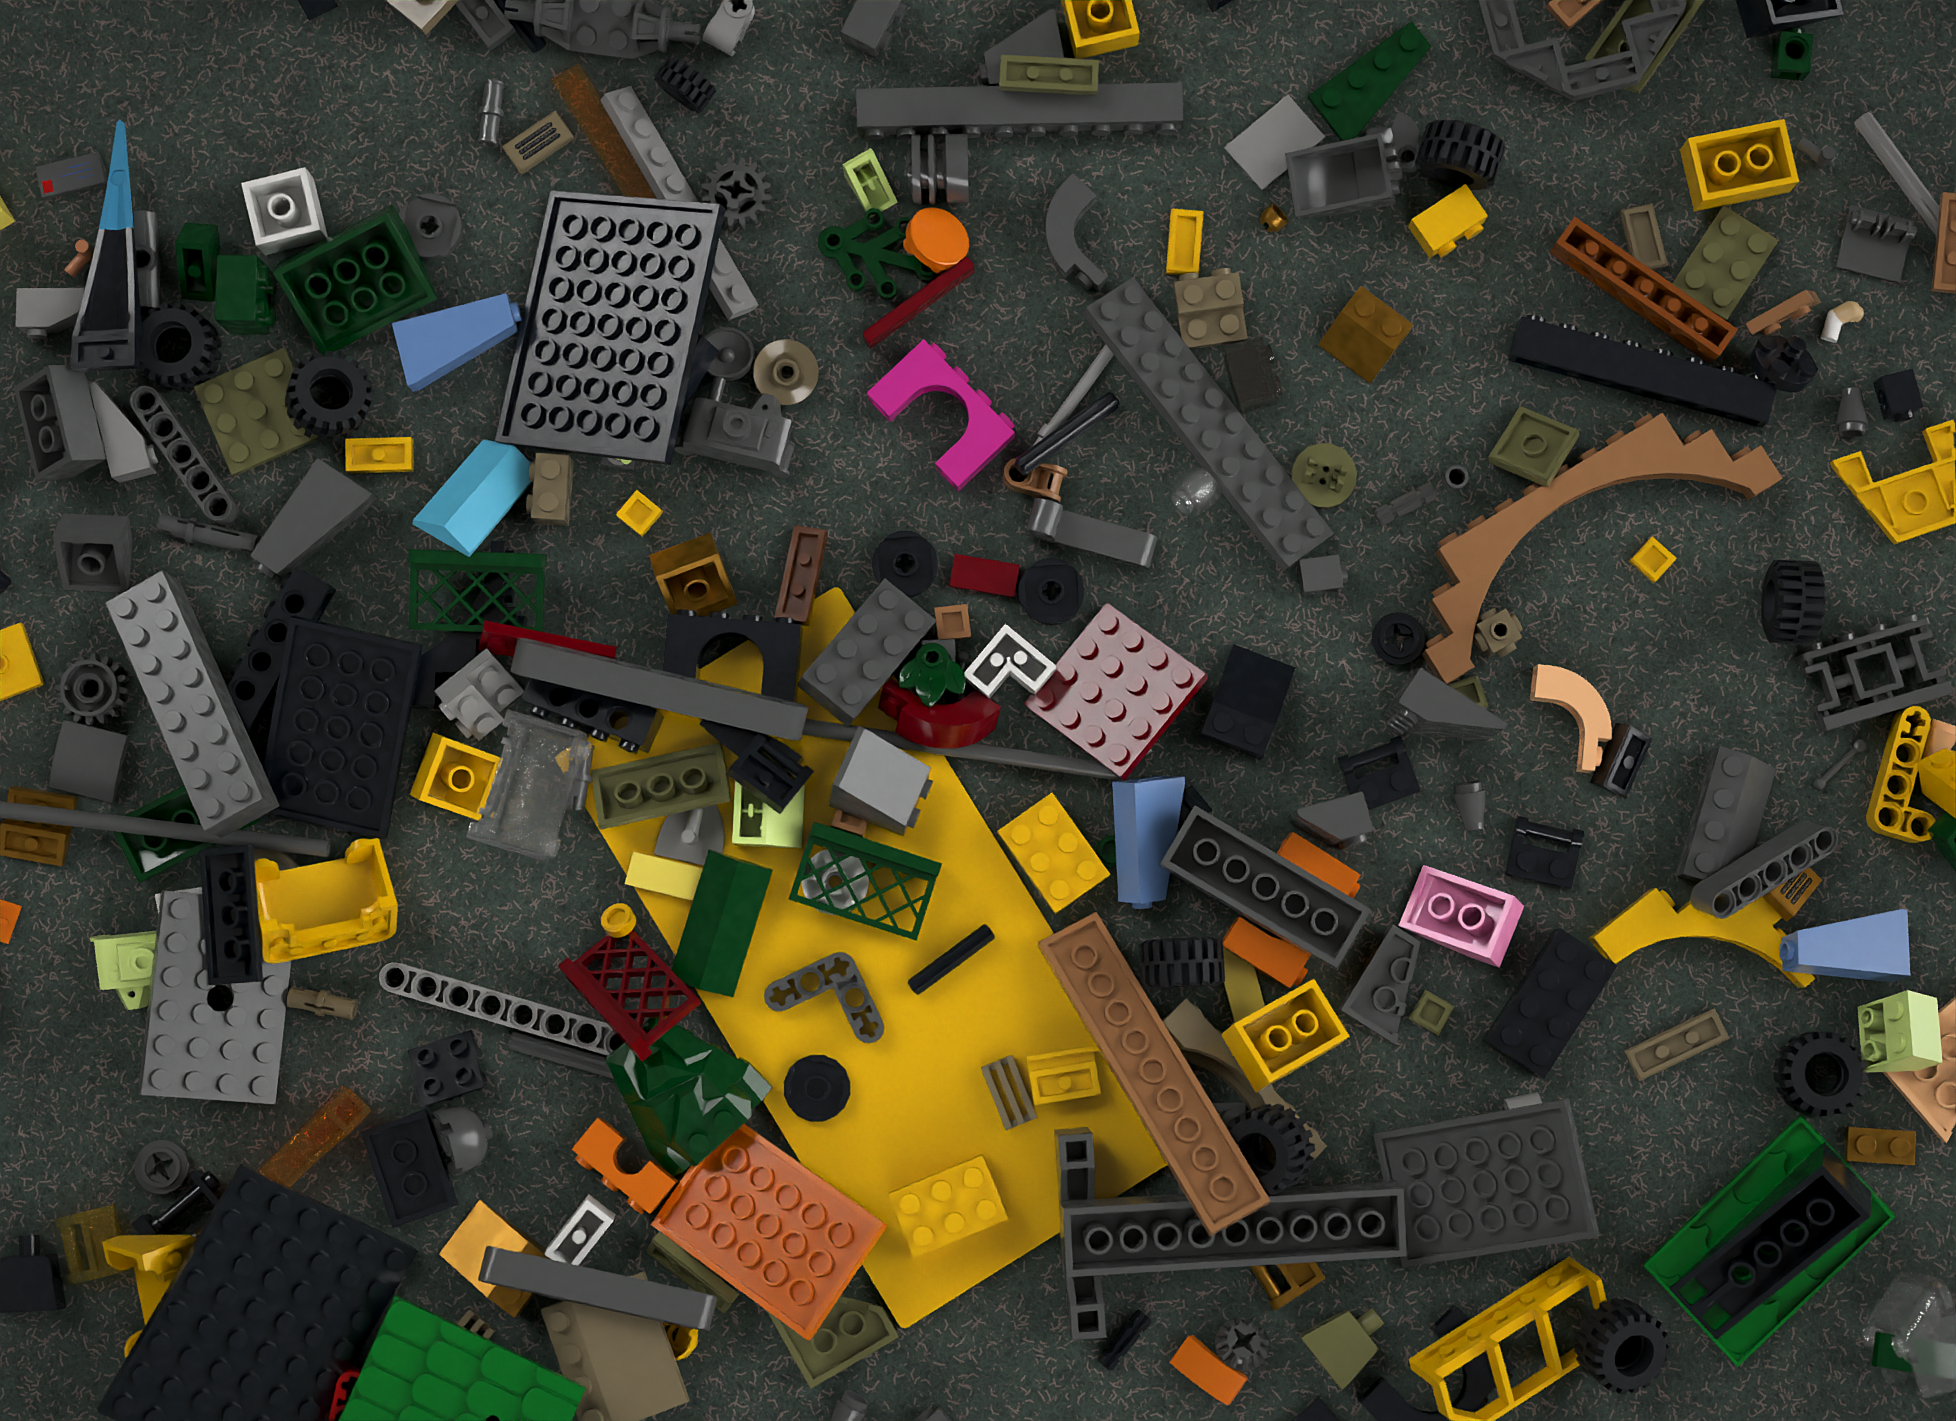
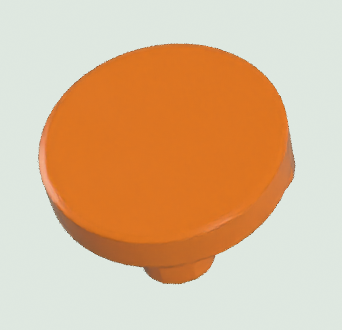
M928 207L918 211L909 221L906 227V238L903 241V246L908 253L914 255L920 262L930 267L933 272L942 274L966 257L969 250V238L964 226L954 215L940 208Z

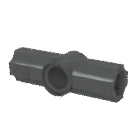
M145 210L133 211L141 313H149L147 310L152 307L159 311L161 310L160 272L163 264L159 257L158 214ZM144 256H150L149 264L144 268H138L140 259Z

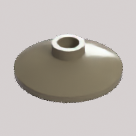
M781 339L768 344L760 351L754 363L753 375L755 384L761 394L774 395L780 401V405H792L805 400L813 392L818 382L819 368L814 354L807 346L795 340ZM785 366H790L793 369V376L789 379L784 378L782 375V369Z

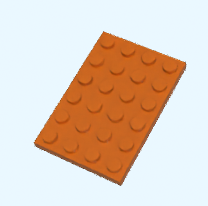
M744 1123L696 1166L691 1165L651 1226L661 1231L669 1239L803 1338L811 1341L887 1227V1224Z

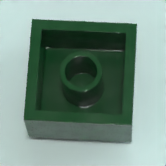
M218 255L215 320L229 334L269 335L270 326H274L276 321L275 307L271 306V294H276L277 291L275 275L272 274V271L257 255Z

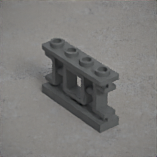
M1915 614L1897 620L1898 626L1886 629L1885 624L1865 629L1867 635L1855 638L1854 634L1850 633L1834 638L1835 644L1823 648L1822 642L1802 648L1804 654L1795 657L1796 664L1799 663L1801 667V676L1818 672L1827 703L1812 707L1813 713L1816 714L1818 719L1815 722L1819 733L1954 693L1950 680H1945L1944 675L1946 673L1944 669L1930 673L1927 671L1918 642L1933 637L1932 631H1929L1927 626L1930 624L1928 617L1918 620ZM1911 630L1916 632V635L1904 639L1908 655L1896 659L1891 643L1877 646L1875 642ZM1850 648L1853 650L1852 654L1841 657L1845 674L1832 677L1827 661L1813 665L1812 659ZM1880 653L1890 684L1864 691L1855 660ZM1913 668L1917 683L1932 681V686L1893 697L1892 691L1905 687L1900 674L1902 670ZM1850 686L1855 702L1869 699L1870 704L1833 715L1829 714V709L1841 706L1837 689Z

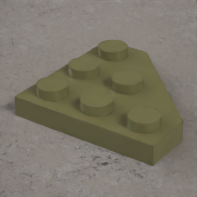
M843 1295L839 1297L811 1341L803 1338L768 1312L810 1389L899 1337L883 1306Z

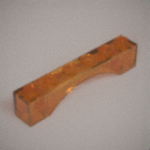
M342 1085L257 1172L291 1187L322 1156L344 1139L372 1110L349 1087ZM205 1223L195 1232L197 1236L199 1235Z

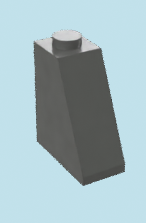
M1056 9L1048 10L984 52V64L979 65L981 84L988 83V86H999L1001 54L1064 58Z

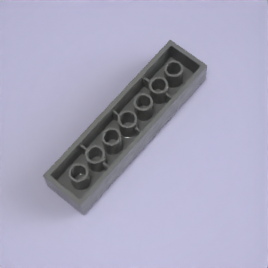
M160 571L107 601L108 610L203 830L223 838L279 807L180 580L164 571Z

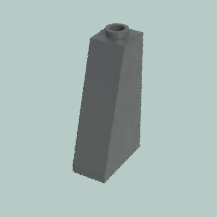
M317 458L250 554L252 558L258 561L255 568L270 578L275 573L284 578L287 573L292 572L295 567L302 564L376 502L377 498Z

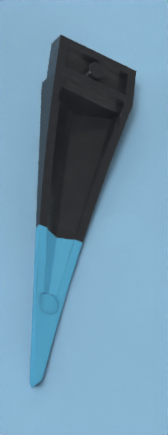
M120 119L116 124L106 194L93 258L72 334L71 369L76 372L140 368V338H143L126 131L125 124Z

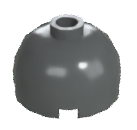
M461 1106L447 1107L433 1112V1115L436 1117L433 1119V1127L439 1147L442 1146L446 1156L451 1158L450 1162L445 1163L451 1175L457 1176L476 1168L487 1154V1140L492 1139V1131L486 1119L481 1121L476 1112Z

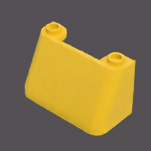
M379 838L355 840L346 849L345 858L282 871L279 870L278 864L266 858L255 860L261 954L265 962L272 964L377 943L391 938L396 933L398 904Z
M121 1235L102 1242L106 1261L112 1268L126 1270L134 1267L145 1325L197 1237L191 1235ZM142 1330L131 1335L126 1341L124 1347L125 1359Z

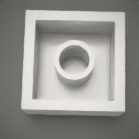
M305 167L241 183L255 244L264 255L317 243L328 237L315 181Z

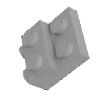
M487 648L435 690L442 700L438 707L450 721L457 717L459 720L455 724L465 737L469 738L474 735L478 741L504 721L499 712L525 692Z

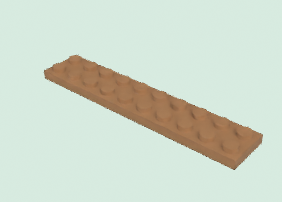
M1095 912L1038 942V948L1209 1236L1269 1204L1271 1200L1098 913Z

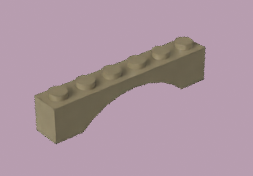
M1187 998L1162 1020L1186 1061L1205 1068L1221 1078L1239 1095L1249 1110L1271 1103V1106L1281 1104L1284 1105V1110L1291 1108L1296 1111L1292 1105L1285 1102L1274 1091L1272 1085L1257 1093L1255 1092L1222 1038V1032L1215 1029L1203 1016L1202 1011L1197 1006L1191 1004ZM1304 1124L1305 1130H1311L1313 1135L1309 1138V1141L1315 1144V1151L1310 1153V1156L1315 1160L1327 1145L1320 1139L1316 1130ZM1261 1134L1265 1156L1275 1165V1148L1271 1141Z

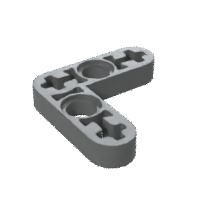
M833 953L771 983L765 990V1003L772 1010L781 1012L833 988L854 1034L860 1041L874 1043L884 1033L882 1018L853 958L846 953ZM840 958L842 962L848 961L850 966L846 968L847 975L841 977L839 973H834L828 976L833 982L826 985L825 977L818 967L825 964V970L827 971L835 966L834 960ZM814 972L818 975L820 984L815 991L808 992L801 987V978L805 973ZM794 978L796 989L802 997L796 1000L795 993L785 997L786 1004L783 1006L779 1002L772 1003L770 997L775 995L773 989L779 987L781 991H785L791 988L788 981ZM851 988H859L864 993V1002L859 1007H850L845 1001V994ZM869 1005L872 1013H866L867 1018L871 1023L877 1022L879 1026L874 1030L875 1036L872 1038L868 1034L862 1035L860 1033V1029L864 1027L861 1017L859 1016L854 1021L851 1015L852 1013L862 1012Z

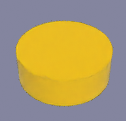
M623 903L613 904L603 912L601 925L609 936L620 938L626 936L634 929L636 916L628 905Z

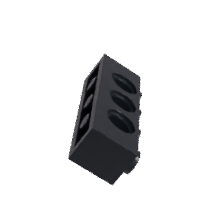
M534 678L530 679L522 697L524 703L530 708L528 712L542 719H547L548 715L560 719L558 722L560 725L577 731L578 727L589 730V736L602 742H607L608 738L620 742L618 747L633 754H637L638 750L649 753L664 719L658 709L647 705ZM569 694L568 701L564 705L555 706L556 698L559 695ZM592 705H598L599 710L597 714L591 718H586L585 711ZM620 717H629L626 727L615 729V722Z

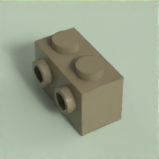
M536 453L535 462H530L529 481L534 482L533 495L528 494L526 511L527 514H531V519L536 524L569 526L574 461L569 455Z

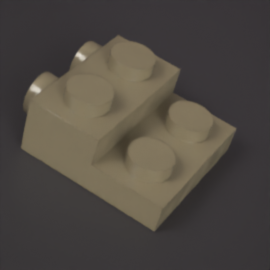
M1220 268L1211 272L1212 276L1199 278L1198 273H1187L1180 275L1179 281L1174 282L1173 293L1180 337L1189 349L1248 340L1239 272L1231 273L1230 268Z

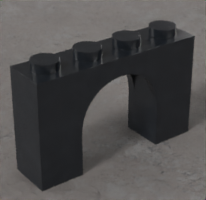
M684 609L677 610L676 615L668 614L663 671L699 679L701 661L706 650L720 639L741 637L754 643L761 651L763 657L761 694L797 703V684L799 681L803 628L801 624H795L794 618L776 617V622L762 621V616L743 615V620L729 619L730 614L722 612H710V617L696 616V611Z
M1452 1305L1429 1329L1440 1339L1470 1319L1457 1306ZM1486 1351L1461 1366L1463 1384L1459 1395L1451 1403L1452 1408L1475 1413L1489 1401L1486 1396L1496 1385ZM1502 1353L1508 1379L1510 1381L1513 1377V1375L1510 1372L1515 1368V1366ZM1382 1376L1358 1399L1377 1421H1452L1442 1415L1439 1410L1422 1411L1412 1407Z

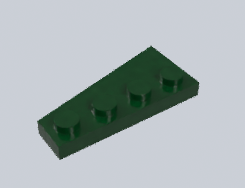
M1411 21L1308 96V100L1340 141L1354 139L1426 55L1431 45Z

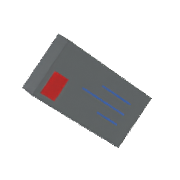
M99 152L35 167L41 196L44 200L107 185L102 156Z

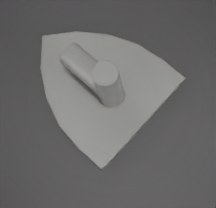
M717 805L668 815L659 833L654 854L704 865L709 849L723 853L725 835L722 817Z

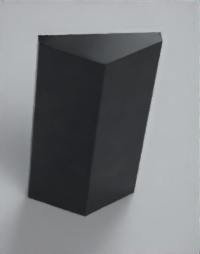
M244 845L199 850L209 985L262 982L263 970L254 846Z

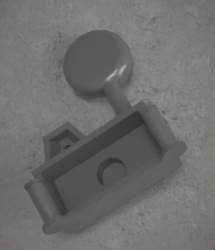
M722 327L711 331L704 338L717 348L719 352L706 372L713 378L708 399H695L691 416L686 420L680 443L675 445V451L686 456L697 454L769 471L772 475L779 478H789L790 472L788 467L795 444L789 440L792 431V421L781 416L780 401L774 395L763 393L756 398L749 409L720 402L725 383L741 379L749 372L754 363V347L751 339L744 332L735 328ZM766 406L768 409L763 410L762 407Z

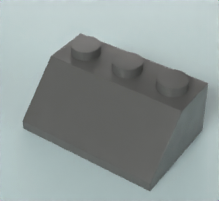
M1363 791L1299 808L1288 816L1289 823L1329 846L1338 844L1340 850L1355 847L1367 841L1366 835L1374 831Z

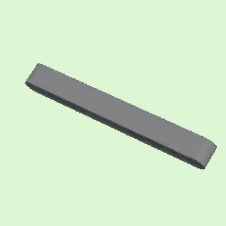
M388 963L379 973L380 985L386 991L604 1055H609L615 1050L613 1039L617 1034L603 1021L403 963ZM399 968L404 973V981L400 986L394 987L390 982V974L393 970ZM427 978H432L436 983V991L427 997L422 992V983ZM459 987H464L468 992V1000L464 1005L459 1006L454 1002L453 994ZM492 996L497 997L501 1004L500 1010L495 1015L488 1014L485 1009L487 999ZM527 1005L532 1010L533 1016L528 1024L523 1025L517 1019V1012L519 1008ZM558 1014L564 1019L565 1027L563 1031L555 1034L549 1028V1021L554 1015ZM587 1024L593 1025L597 1030V1037L591 1043H586L581 1038V1030Z

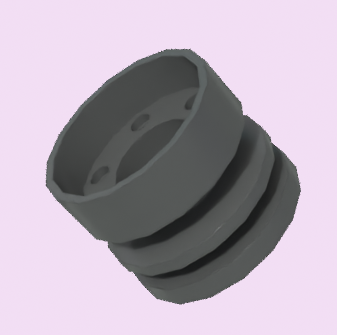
M946 134L943 149H937L934 136L928 135V150H921L920 135H912L911 145L907 153V176L913 204H922V189H929L930 204H935L937 189H944L948 204L969 203L968 134Z

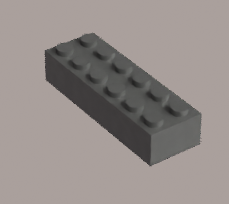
M1197 806L1193 807L1160 863V867L1334 970L1340 965L1372 910Z

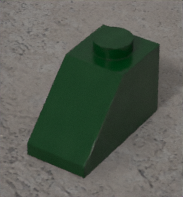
M185 222L175 241L181 298L214 301L217 281V257L220 255L218 225Z

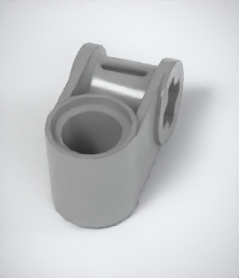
M723 0L716 15L711 19L704 32L703 41L733 56L735 54L733 49L738 41L742 42L745 31L754 17L753 0ZM743 2L746 9H739L736 13L733 5L740 6Z

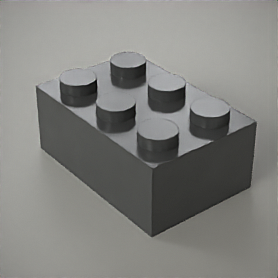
M48 365L14 387L36 481L72 479L106 459L105 447L101 440L97 424V414L93 408L89 392V381L86 378L85 372H76L71 369V365Z

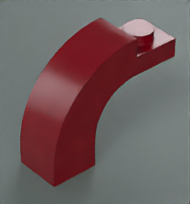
M892 678L883 685L878 705L881 711L897 721L895 733L914 743L942 749L965 747L981 741L995 730L1001 706L976 689L956 703L946 705L934 704L928 708L919 697L906 688H900L899 683Z

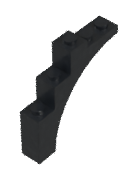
M492 541L490 552L515 553L514 550H509L510 546L505 541ZM496 572L488 574L483 582V585L493 595L507 584ZM510 586L497 599L509 612L516 608L508 607V603L514 602L515 591ZM481 590L472 607L478 611L490 598ZM494 602L480 614L484 620L500 623L506 617ZM519 610L513 617L522 626L527 627L526 616H521V610ZM469 611L459 624H464L473 614ZM477 619L471 623V625H482ZM510 620L505 623L506 625L515 626ZM453 631L431 650L421 654L412 708L440 709L438 705L442 700L435 690L445 683V681H441V676H453L482 652L478 650L481 632Z

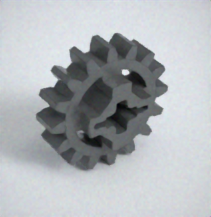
M728 158L727 167L723 168L721 164H715L717 173L707 172L706 174L707 179L711 183L702 184L703 192L708 194L702 197L703 203L718 204L716 198L724 200L727 203V211H725L723 223L725 220L728 221L730 230L734 229L736 223H740L742 229L745 230L749 220L755 225L759 224L757 215L766 216L768 214L764 204H772V197L765 194L772 191L771 183H763L768 178L767 173L763 171L757 174L758 165L755 162L750 167H746L745 158L740 159L739 165H734L731 158ZM733 175V176L730 177L728 180H726L725 182H723V180H724L725 178H727V177ZM747 177L756 183L759 190L747 184ZM737 188H741L743 194H739L737 199H733L731 193H735ZM749 205H752V206H753V207L750 208L749 210H747V211L741 213V210H743V209L746 208L747 206H749Z

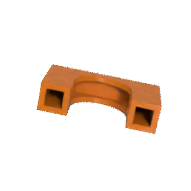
M1294 832L1287 835L1277 851L1278 855L1351 898L1355 897L1361 886L1357 883L1361 874ZM1241 917L1235 918L1222 939L1224 949L1286 989H1290L1293 984L1299 986L1308 971L1304 966L1310 955L1285 940L1266 934Z

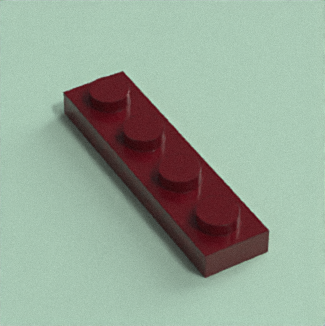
M486 620L484 621L478 644V650L484 651L487 648L493 655L511 657L514 656L517 638L537 640L615 659L616 654L615 646Z

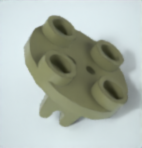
M1319 443L1307 447L1298 455L1292 466L1291 479L1313 507L1328 509L1339 506L1350 497L1356 485L1357 470L1353 459L1344 449L1334 444ZM1327 467L1329 471L1324 472L1323 468ZM1319 480H1324L1325 484H1320Z

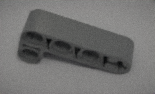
M1041 498L1034 499L1025 534L1031 540H1034V537L1046 540V544L1064 549L1066 546L1077 548L1079 553L1097 557L1099 554L1110 557L1109 561L1142 570H1150L1158 537L1150 533L1065 511L1061 504Z

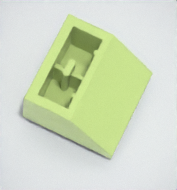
M735 781L732 843L735 846L802 848L805 785L783 812L778 814Z
M1906 990L1858 1007L1861 1059L1866 1060L1867 1067L1863 1068V1072L1918 1071L1943 1063L1937 998Z

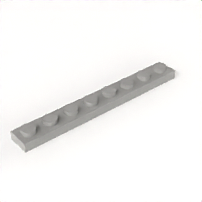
M628 86L604 94L600 100L657 199L698 202L632 87ZM719 238L709 288L726 318L730 320L751 312L758 306V303Z

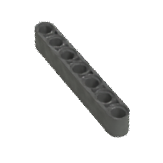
M486 1246L478 1281L708 1332L711 1329L718 1298L701 1292Z

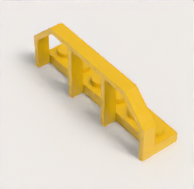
M1567 1257L1409 1358L1411 1370L1432 1386L1438 1410L1447 1419L1452 1421H1495L1579 1366L1576 1359L1578 1355L1574 1352V1349L1559 1358L1547 1311L1587 1285L1593 1308L1595 1310L1598 1309L1599 1303L1607 1301L1602 1279L1571 1257ZM1535 1319L1547 1366L1511 1389L1498 1343ZM1486 1351L1499 1397L1475 1413L1452 1408L1443 1378Z

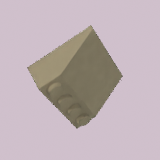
M645 1271L629 1276L648 1281ZM564 1300L541 1309L563 1376L586 1387L576 1410L579 1421H640L690 1401L663 1322Z

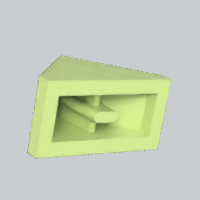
M871 148L843 164L844 176L866 212L872 208L882 212L898 203Z

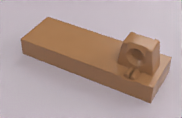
M1943 192L1940 195L1932 292L1956 294V193Z

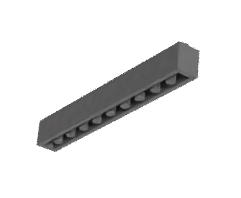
M1182 82L1098 84L1097 96L999 90V86L856 89L858 135H864V138L867 140H881L884 138V135H897L898 139L910 140L912 135L929 134L933 135L935 139H944L946 134L954 133L968 134L969 139L978 138L981 136V133H994L995 137L1008 138L1013 136V132H1026V135L1029 137H1042L1046 135V132H1059L1060 136L1072 137L1078 135V131H1091V134L1094 136H1106L1114 130H1124V134L1132 136L1143 134V130H1156L1157 134L1170 135L1174 134L1176 129H1182L1183 124Z

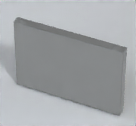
M1286 95L1240 135L1227 143L1224 149L1262 191L1267 189L1270 183L1288 169L1285 153L1315 147L1318 143L1323 142L1325 136L1293 99Z

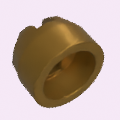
M1274 203L1265 208L1260 216L1261 225L1265 222L1270 225L1266 230L1268 232H1278L1289 223L1285 213Z

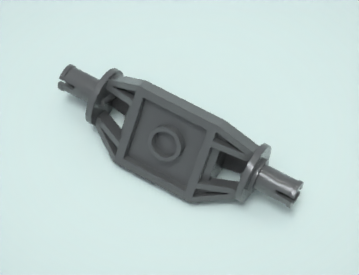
M506 0L505 7L518 9V12L504 10L505 20L533 22L536 36L542 37L544 35L569 51L636 59L656 51L665 53L670 41L692 43L695 45H699L700 36L688 35L687 32L701 33V24L672 21L670 7L662 8L652 0H536L535 3ZM643 12H644V13L651 14V15H655V16H658V17H661V18L658 19V18H655V17H651V16H648V15H644ZM658 39V41H642V42H640V40Z

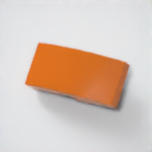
M1194 1335L1186 1338L1169 1362L1188 1379L1226 1405L1231 1404L1249 1379L1241 1371L1226 1365Z

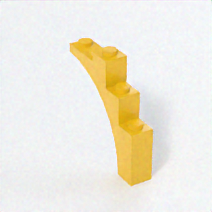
M1653 888L1588 938L1603 957L1616 964L1634 951L1661 940L1677 937H1706L1733 943L1758 954L1777 967L1797 988L1806 987L1815 980L1812 974L1783 971L1779 947L1782 942L1781 938L1787 935L1780 928L1775 929L1773 927L1782 917L1763 899V896L1731 916L1720 919L1693 908L1691 900L1675 912L1672 908L1675 906L1672 898L1664 890L1659 892L1657 888Z

